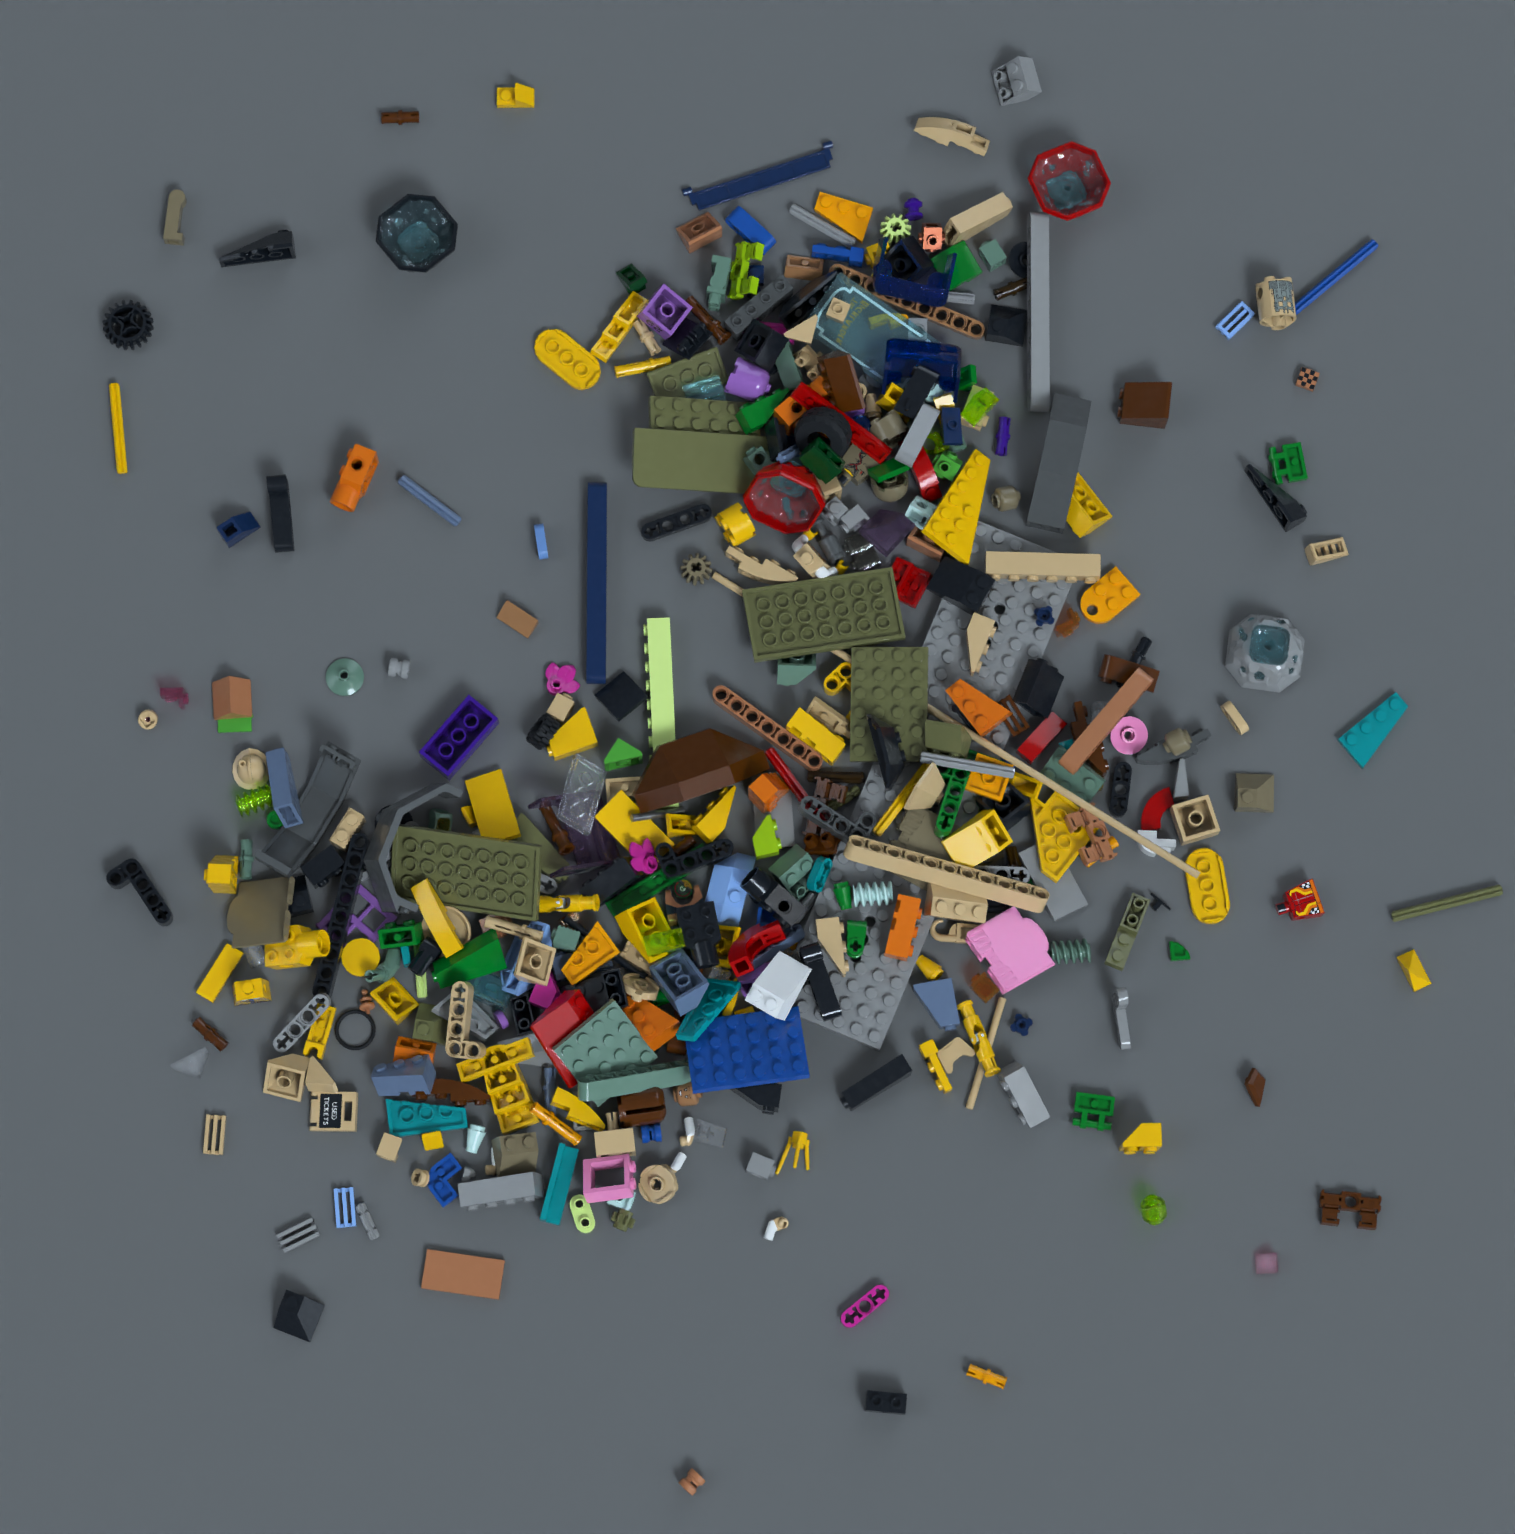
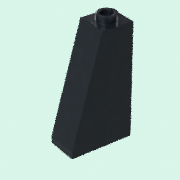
M903 1054L841 1092L842 1098L840 1101L845 1109L849 1108L850 1111H853L911 1076L912 1069Z

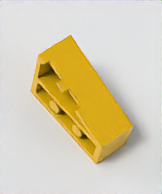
M801 707L798 708L786 725L787 731L820 753L823 760L831 766L846 747L845 740L842 737L831 733L825 725L819 723Z

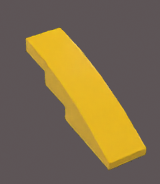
M633 291L615 313L612 321L602 332L600 339L593 346L590 353L606 363L633 327L632 324L638 319V313L648 300Z
M428 878L411 887L417 905H419V909L445 957L448 958L463 949L464 946L454 932L456 928L446 914L447 909Z

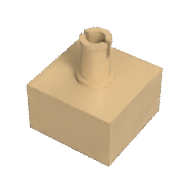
M611 1112L606 1113L608 1131L594 1132L597 1158L623 1154L636 1156L633 1128L619 1129L618 1112H613V1120H611Z

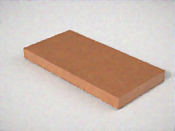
M427 1249L421 1289L499 1300L505 1260Z

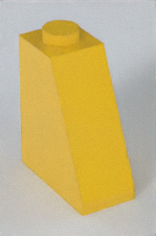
M585 707L581 708L553 735L554 737L550 739L546 749L549 757L553 756L554 760L557 761L598 746V741Z

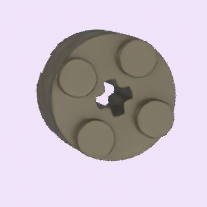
M894 409L889 411L882 419L878 417L871 421V427L867 429V431L890 448L896 447L902 437L905 439L909 431L900 414Z

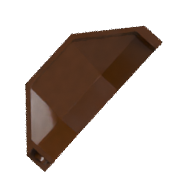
M707 728L658 745L632 795L635 796L641 814L735 784L766 771L770 767L764 750Z

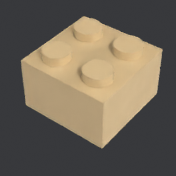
M1209 795L1171 806L1170 813L1181 846L1219 834L1220 828Z

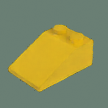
M655 897L614 916L623 935L649 964L680 949Z

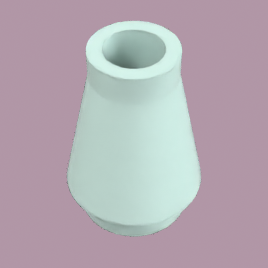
M470 1124V1127L467 1128L466 1151L477 1154L478 1148L486 1134V1127Z

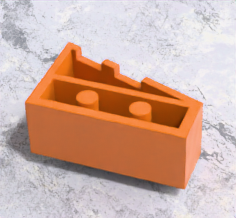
M959 679L945 690L982 737L986 736L1013 714L962 679Z
M776 772L770 774L762 773L748 786V798L763 814L767 811L770 813L778 806L776 803L790 791V788Z
M898 894L884 953L885 957L907 961L908 956L912 957L914 946L911 945L912 938L917 936L918 927L915 924L917 919H921L923 908H919L921 899Z
M626 994L629 1007L622 1010L651 1050L656 1051L676 1035L681 1025L677 1019L647 1000L642 999L641 1002H636L631 999V995Z

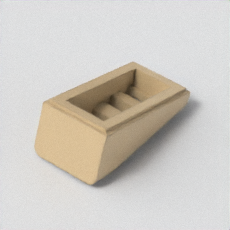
M1343 537L1311 543L1305 548L1310 566L1349 555ZM1335 544L1338 545V548H1339V551H1340V552H1338V553H1337Z

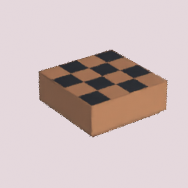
M1302 367L1295 386L1313 392L1320 373Z

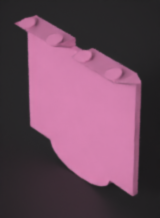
M1014 906L967 932L966 943L980 963L984 958L987 959L991 965L987 973L1002 995L1055 965L1047 953L1049 943L1043 930L1032 919L1023 918Z

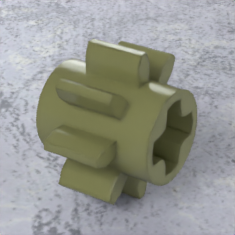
M622 1208L619 1209V1212L614 1211L611 1217V1221L614 1222L613 1227L624 1232L628 1228L632 1229L635 1223V1219L632 1218L633 1213Z

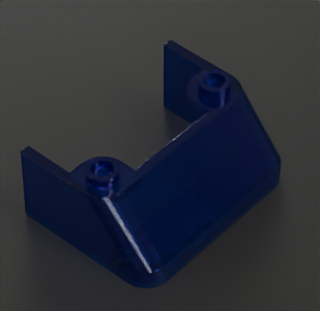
M888 237L879 239L873 266V288L876 293L935 308L946 304L957 257L956 253L947 256L944 273L934 272L930 274L927 284L924 285L891 277L892 265L888 260L884 259Z
M898 338L887 340L881 394L885 395L886 384L889 385L891 382L899 384L902 377L912 378L911 372L914 366L923 364L941 374L939 387L946 392L953 391V402L957 403L961 374V348L951 344Z

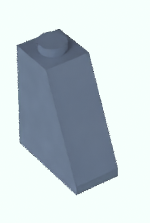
M947 978L913 984V992L939 1029H945V1031L956 1030V1027L960 1025L952 979Z

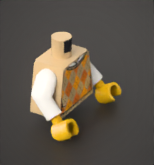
M809 529L804 531L793 542L792 549L795 552L793 557L815 579L836 576L837 574L842 575L849 567L842 565L844 560H839L835 567H831L808 541L812 540L818 532L813 533Z

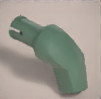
M388 949L385 961L376 969L365 972L364 976H370L365 978L367 982L378 981L379 983H385L390 980L400 968L401 950Z

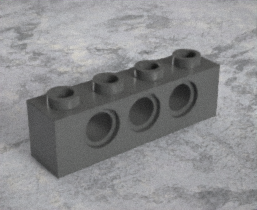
M782 275L778 276L724 321L725 330L732 334L731 336L735 341H738L744 335L753 318L761 322L793 295V287Z

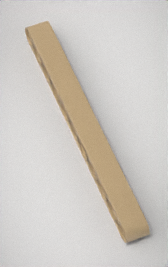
M851 835L843 851L845 858L854 862L1035 913H1041L1044 910L1050 896L1049 892L1042 887L858 835Z

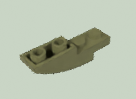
M1132 893L1105 960V965L1120 971L1123 970L1150 899Z

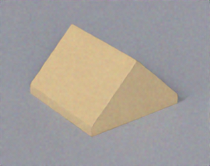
M815 314L783 333L785 338L811 345L818 321L817 315Z
M523 937L514 976L519 981L547 986L556 948Z

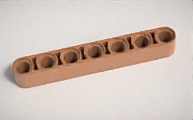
M1140 667L1137 668L1061 757L1058 764L1074 775L1148 689L1154 678Z
M723 685L714 688L713 702L808 771H819L821 769L823 758L820 753ZM724 692L726 698L720 700L716 697V694ZM734 703H739L742 708L735 711L731 706ZM754 714L757 716V720L750 722L747 716ZM765 725H770L773 730L766 733L762 728ZM785 736L788 738V742L781 744L778 742V738ZM796 747H800L804 752L801 755H796L793 750ZM816 758L819 764L812 766L809 764V760Z

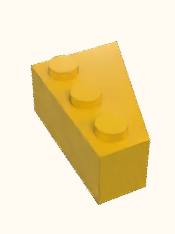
M215 855L208 863V869H204V880L213 893L236 894L239 856Z

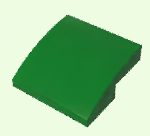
M961 241L931 258L936 271L948 291H952L964 282H969L983 273L965 241Z

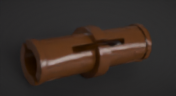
M398 110V112H381L382 124L399 123V125H403V123H419V111L402 112V110Z
M201 1017L194 1021L192 1027L199 1031L206 1041L212 1043L220 1052L227 1047L229 1042L217 1033V1029L212 1028Z

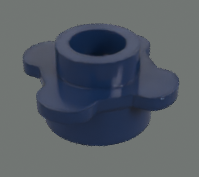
M1050 606L1034 610L1037 618L1036 625H1052L1054 623V618L1052 617L1053 609Z
M1016 1014L1015 1021L1011 1024L1010 1029L1012 1032L1016 1031L1021 1034V1036H1027L1028 1029L1032 1026L1033 1021L1030 1018L1022 1017L1021 1014Z

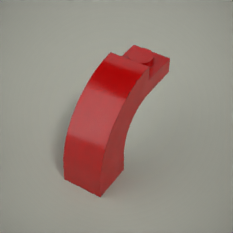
M904 440L898 442L899 448L901 447ZM922 447L910 469L916 480L921 497L931 502L941 498L942 494L935 470L924 447Z
M778 920L762 927L760 924H756L743 932L733 942L728 952V960L736 977L754 971L753 960L762 949L786 939V935Z

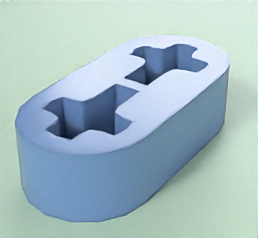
M536 524L534 529L539 560L548 559L544 525Z

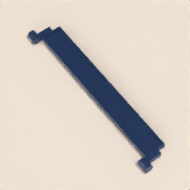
M832 141L822 143L824 149L822 151L694 193L691 187L682 189L683 196L688 195L692 206L697 204L700 211L831 168L829 161L833 160L830 148H833Z

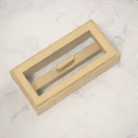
M206 1114L203 1154L223 1155L227 1116ZM214 1120L211 1150H208L210 1122ZM218 1120H221L219 1151H215Z

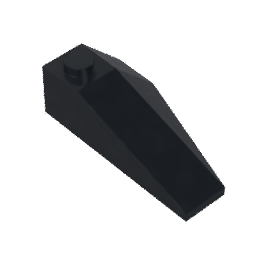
M279 230L277 233L270 234L219 258L221 267L295 259L293 233L288 230Z
M1251 464L1246 466L1245 473L1285 532L1305 521L1307 511L1302 504L1299 505L1297 500Z

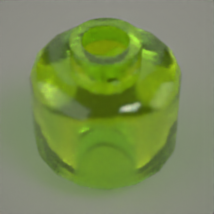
M1151 1194L1141 1201L1140 1209L1145 1222L1151 1225H1158L1167 1217L1166 1204L1160 1196Z

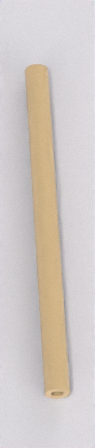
M1002 997L998 999L987 1035L991 1047L1006 999ZM981 1062L978 1064L965 1107L970 1110L974 1108L985 1071Z

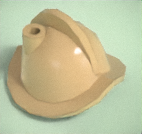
M248 748L243 750L235 758L232 773L234 780L240 787L254 790L261 788L269 780L266 756L257 749Z

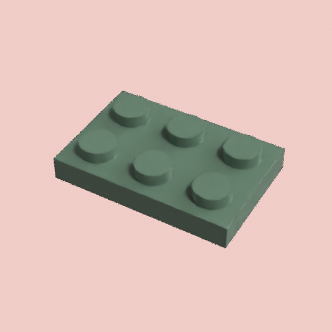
M1060 745L1040 773L1090 803L1106 780L1085 763L1074 775L1058 764L1061 757L1067 751V749Z

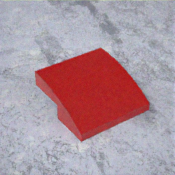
M896 557L892 568L898 599L900 602L916 608L933 576L931 573L915 567L913 563Z

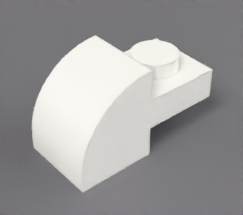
M1137 831L1138 834L1169 853L1176 848L1175 839H1157V831ZM1136 842L1138 848L1144 854L1155 857L1156 853Z

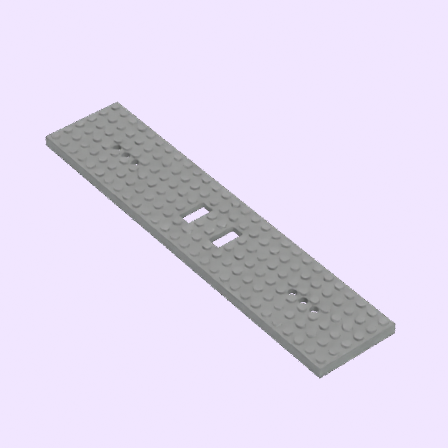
M978 521L968 566L985 573L986 551L1057 552ZM1001 578L999 581H995L994 587L977 614L995 620L998 629L995 631L993 638L989 637L988 640L991 646L986 655L982 654L980 661L983 662L979 673L975 672L973 677L970 676L966 631L972 615L942 598L922 646L929 648L928 704L969 728L959 715L951 710L955 703L945 691L959 679L967 682L996 702L1004 699L1009 694L1013 699L1028 659H1042L1072 583H1066L1065 580H1058V582L1054 583L1046 582V580L1028 582L1027 579H1019V581L1012 582ZM997 605H1001L1005 608V612L997 614L994 608ZM1050 606L1053 609L1052 617L1054 618V623L1052 625H1036L1037 618L1034 610ZM1007 701L1006 704L1013 713L1014 717L1017 719L1018 716L1016 715L1010 703ZM1015 703L1018 709L1021 710V706ZM928 713V720L943 722ZM1008 717L1007 720L1013 728L1014 723L1012 722L1011 718ZM1002 722L983 738L1004 750L1010 732L1004 722ZM971 740L969 749L1000 760L1001 757ZM874 762L850 821L855 824L862 813L872 812L878 822L922 763L904 762L905 767L890 791H887L879 762ZM938 768L939 772H946L944 768ZM961 773L955 774L958 778H964V775ZM946 784V786H945V788H944V790H943V793H944V794H945V792H946V789H947L948 784ZM955 790L950 791L952 795H959ZM964 790L954 824L961 827L978 814L980 808L976 803V799L981 795ZM943 799L940 803L936 802L934 806L938 807L937 815L939 814ZM950 807L944 808L946 812H954ZM900 811L880 837L871 831L867 838L889 844L893 839L897 841L902 831L896 829L905 812ZM862 818L864 825H871L868 818ZM841 841L833 858V866L823 890L819 892L805 925V936L798 942L792 958L802 963L799 948L817 942L816 919L839 917V922L844 924V933L841 934L842 941L846 942L847 920L864 921L867 917H873L876 923L872 927L867 926L866 936L868 937V942L864 944L860 961L853 962L846 952L843 953L844 960H848L849 971L846 972V977L840 975L820 946L823 961L836 994L842 1016L823 1022L808 978L792 1007L799 1006L801 1020L879 1052L935 917L923 915L927 891L889 871L848 860L843 855L846 844ZM848 881L849 886H851L852 908L841 910L832 890L834 889L833 884ZM881 881L884 882L885 886H887L888 881L892 882L893 902L890 900L888 906L882 900L881 906H878L877 901H874L873 906H870L869 901H867L865 907H863L861 901H859L858 906L855 907L853 902V885L856 888L857 883L860 882L862 888H864L865 882H868L870 887H872V883L876 882L879 887ZM898 894L921 899L919 908H923L921 919H917L915 924L918 927L917 936L912 938L911 945L914 946L912 957L908 956L907 961L884 956ZM853 945V951L857 952V945Z

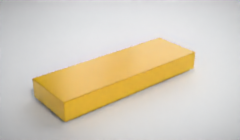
M227 943L196 993L213 1003L244 953L236 948L233 949Z

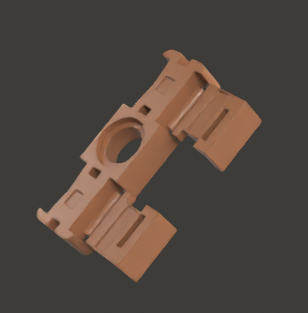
M1082 807L1078 811L1067 814L1064 817L1070 834L1077 830V827L1082 826L1083 828L1085 827L1090 838L1091 847L1086 848L1084 846L1078 850L1084 866L1098 860L1106 862L1117 856L1118 853L1113 852L1108 841L1110 835L1103 820L1099 821L1098 817ZM1094 828H1099L1102 831L1101 837L1094 835Z

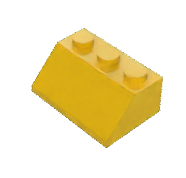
M1078 472L1066 521L1071 526L1072 531L1081 538L1093 532L1113 516Z

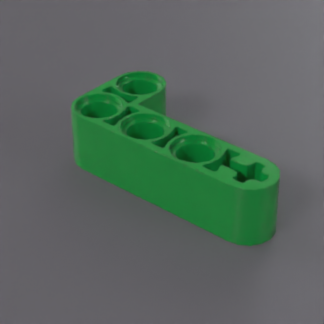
M937 765V768L942 767L946 770V772H940L948 786L934 827V833L937 837L944 839L951 834L967 784L969 771ZM961 773L964 775V778H958L955 774ZM955 790L959 795H952L950 791ZM950 807L954 812H946L944 808ZM945 820L947 821L946 828L942 829V824Z

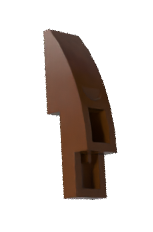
M1082 701L1074 702L1072 706L1076 721L1071 722L1069 727L1074 741L1089 726L1085 718L1088 717L1087 708L1082 706ZM1102 742L1086 762L1096 773L1104 777L1107 773L1106 770H1109L1107 759H1103L1104 745Z
M435 1078L431 1094L417 1091L415 1095H412V1097H416V1100H427L429 1096H435V1099H447V1096H450V1101L455 1103V1106H467V1103L475 1102V1105L480 1106L486 1105V1102H491L490 1095L472 1085L441 1078Z

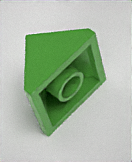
M620 738L616 740L604 759L605 772L643 763L642 752Z

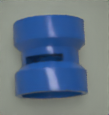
M660 1123L641 1125L642 1143H649L653 1140L655 1142H662Z

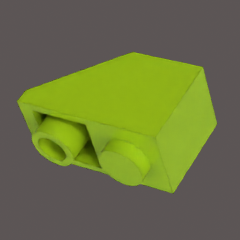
M771 814L765 817L752 838L756 860L779 855V849H782L780 838L775 836V831L778 830L776 820H772Z

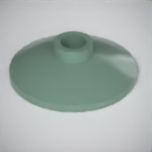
M338 659L328 667L326 672V683L329 689L340 696H349L356 693L364 681V673L361 666L352 659ZM347 673L348 676L347 678L343 679L341 678V674Z

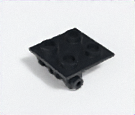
M685 318L662 345L690 360L713 332L706 329L705 323H695Z

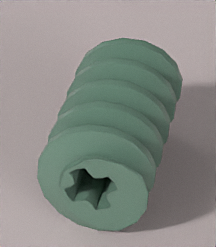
M1085 938L1082 939L1081 944L1078 939H1075L1073 945L1071 940H1067L1066 945L1060 940L1058 946L1055 941H1052L1050 957L1053 961L1056 960L1058 965H1060L1061 959L1064 960L1065 964H1068L1069 959L1075 964L1077 958L1083 963L1085 957L1091 963L1090 944L1087 943Z

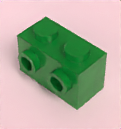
M414 919L405 920L403 924L388 922L378 930L381 949L418 945L424 941L422 923L415 922Z

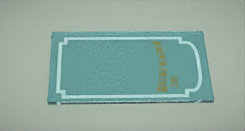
M841 272L807 318L809 319L815 314L818 317L814 337L833 351L840 350L851 354V358L863 368L864 373L884 387L893 382L905 390L912 378L911 372L914 366H919L920 364L926 366L942 344ZM833 297L851 304L843 324L826 317Z

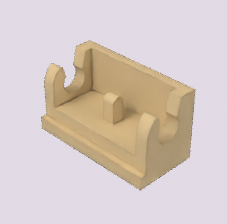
M628 940L620 956L640 971L643 970L648 976L652 977L649 967L662 960V958L649 964Z

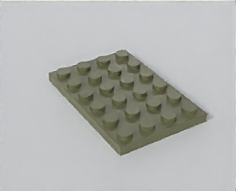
M852 647L850 762H878L867 714H871L894 727L895 732L899 731L902 743H899L900 751L904 750L907 760L904 762H920L921 753L923 751L927 752L925 747L926 719L928 720V647Z

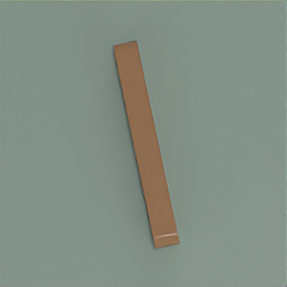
M834 264L829 270L830 273L836 269H841L843 271L841 278L847 288L851 289L853 286L864 295L920 318H927L930 322L969 338L978 340L984 336V325L978 320L844 265ZM853 276H858L861 280L859 284L852 285L850 279ZM869 284H877V290L875 292L868 291L867 287ZM886 291H894V298H885ZM909 297L912 299V304L904 306L902 300ZM921 305H928L930 310L927 313H921L919 311ZM941 311L947 314V318L942 321L936 317ZM962 319L964 325L957 328L954 326V321ZM972 327H981V333L974 335L971 332Z

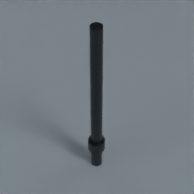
M567 915L564 918L563 922L576 930V932L580 931L584 938L588 935L589 931ZM619 954L612 958L630 973L640 974L639 978L645 979L648 977L646 972L640 971Z

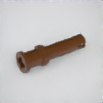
M693 295L688 297L685 301L693 307L691 309L692 313L701 322L705 323L707 330L713 332L712 335L717 339V343L722 345L728 341L732 334L721 326L719 320L712 318Z
M550 802L544 803L547 809L541 803L538 808L552 832L551 838L559 848L558 853L562 856L571 853L575 846L570 842L568 832L562 829Z

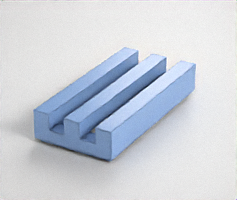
M1241 301L1215 328L1220 330L1221 334L1226 336V339L1230 340L1255 313ZM1241 307H1243L1244 310L1231 323H1229L1225 328H1223L1222 326ZM1248 312L1249 315L1229 333L1228 330Z
M354 1187L335 1188L336 1228L357 1227ZM346 1192H350L352 1223H348ZM338 1193H342L344 1224H341Z

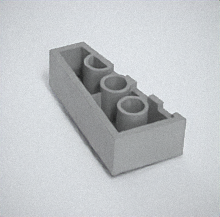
M536 1172L458 1183L460 1207L467 1208V1211L479 1210L480 1206L493 1208L497 1207V1204L512 1205L518 1201L531 1202L535 1201V1199L546 1197L544 1176Z

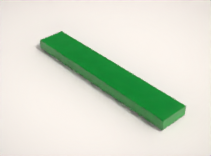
M701 843L688 852L701 848L705 845L704 843ZM704 851L701 854L704 860L712 858L709 851ZM686 858L683 861L686 867L694 866V861L691 858ZM669 865L666 867V872L670 875L675 874L676 868ZM661 869L612 898L605 905L614 917L629 908L651 899L691 873L669 880L663 876Z

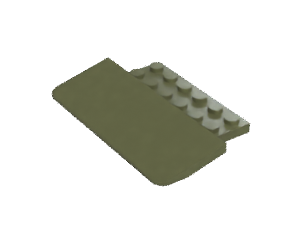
M649 396V428L633 429L632 480L634 484L645 488L744 494L755 477L742 460L747 456L745 452L753 446L755 448L762 446L769 455L766 436H760V429L745 435L735 416L740 410L739 407L746 403L750 405L753 403ZM755 455L754 461L760 465L761 459ZM780 476L770 477V482L779 488Z

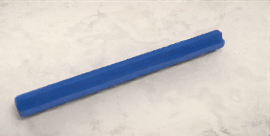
M1371 239L1296 301V315L1378 248L1377 242Z

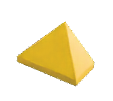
M1015 772L1014 777L1009 780L1023 795L1037 800L1043 783L1018 772Z
M1414 949L1396 957L1413 992L1431 984Z

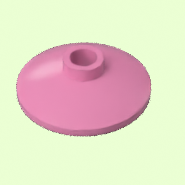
M1132 716L1123 717L1110 732V740L1113 747L1120 753L1127 755L1135 754L1142 750L1148 739V731L1145 724L1140 719ZM1127 731L1130 732L1129 738H1125L1124 736L1125 732Z

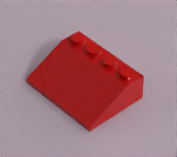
M580 989L563 991L530 1025L531 1030L568 1088L577 1085V1080L552 1048L594 1014Z

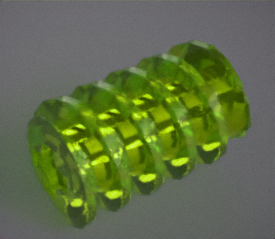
M264 783V790L257 786V793L250 789V795L245 791L243 792V798L238 794L236 795V804L242 818L243 812L250 816V809L257 813L258 806L265 810V803L272 807L271 787L267 783Z

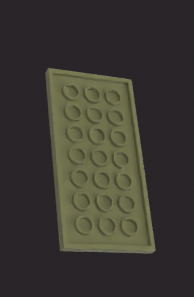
M892 567L742 590L754 663L905 640L906 638Z
M399 824L392 843L391 879L397 895L412 903L417 902L411 887L428 878L444 906H451L470 912L537 921L539 920L543 845Z

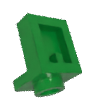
M970 364L954 371L956 389L969 392L972 389L971 386L977 384L975 365Z

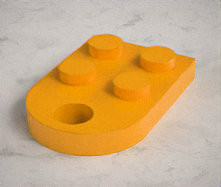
M1115 566L1084 592L1080 601V610L1088 621L1095 624H1104L1112 620L1141 594ZM1089 606L1096 607L1097 614H1088L1087 608Z

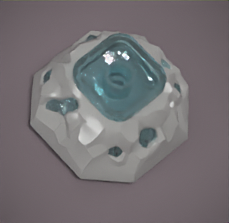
M1250 614L1229 630L1225 667L1242 688L1280 693L1301 677L1305 640L1288 618ZM1269 645L1271 650H1267L1265 646Z

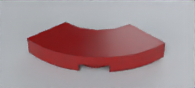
M1170 787L1158 791L1148 800L1141 815V830L1154 831L1161 829L1160 820L1163 813L1174 805Z

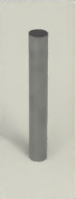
M684 807L631 814L630 820L631 822L663 818L667 813L683 815L685 814Z

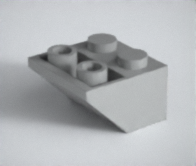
M1018 56L991 71L1001 106L1026 101L1042 93L1033 58Z

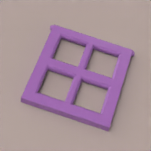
M360 884L358 893L370 905L358 917L354 914L352 915V924L349 927L348 935L357 927L368 937V940L375 943L379 938L378 930L384 927L385 923L394 922L397 916L392 912H382L378 899ZM345 894L341 901L348 903L351 900V895ZM333 908L319 923H316V927L319 930L328 931L327 925L330 923ZM373 908L377 909L386 918L374 932L362 922ZM335 933L332 935V940L334 941L341 938V936L338 937Z

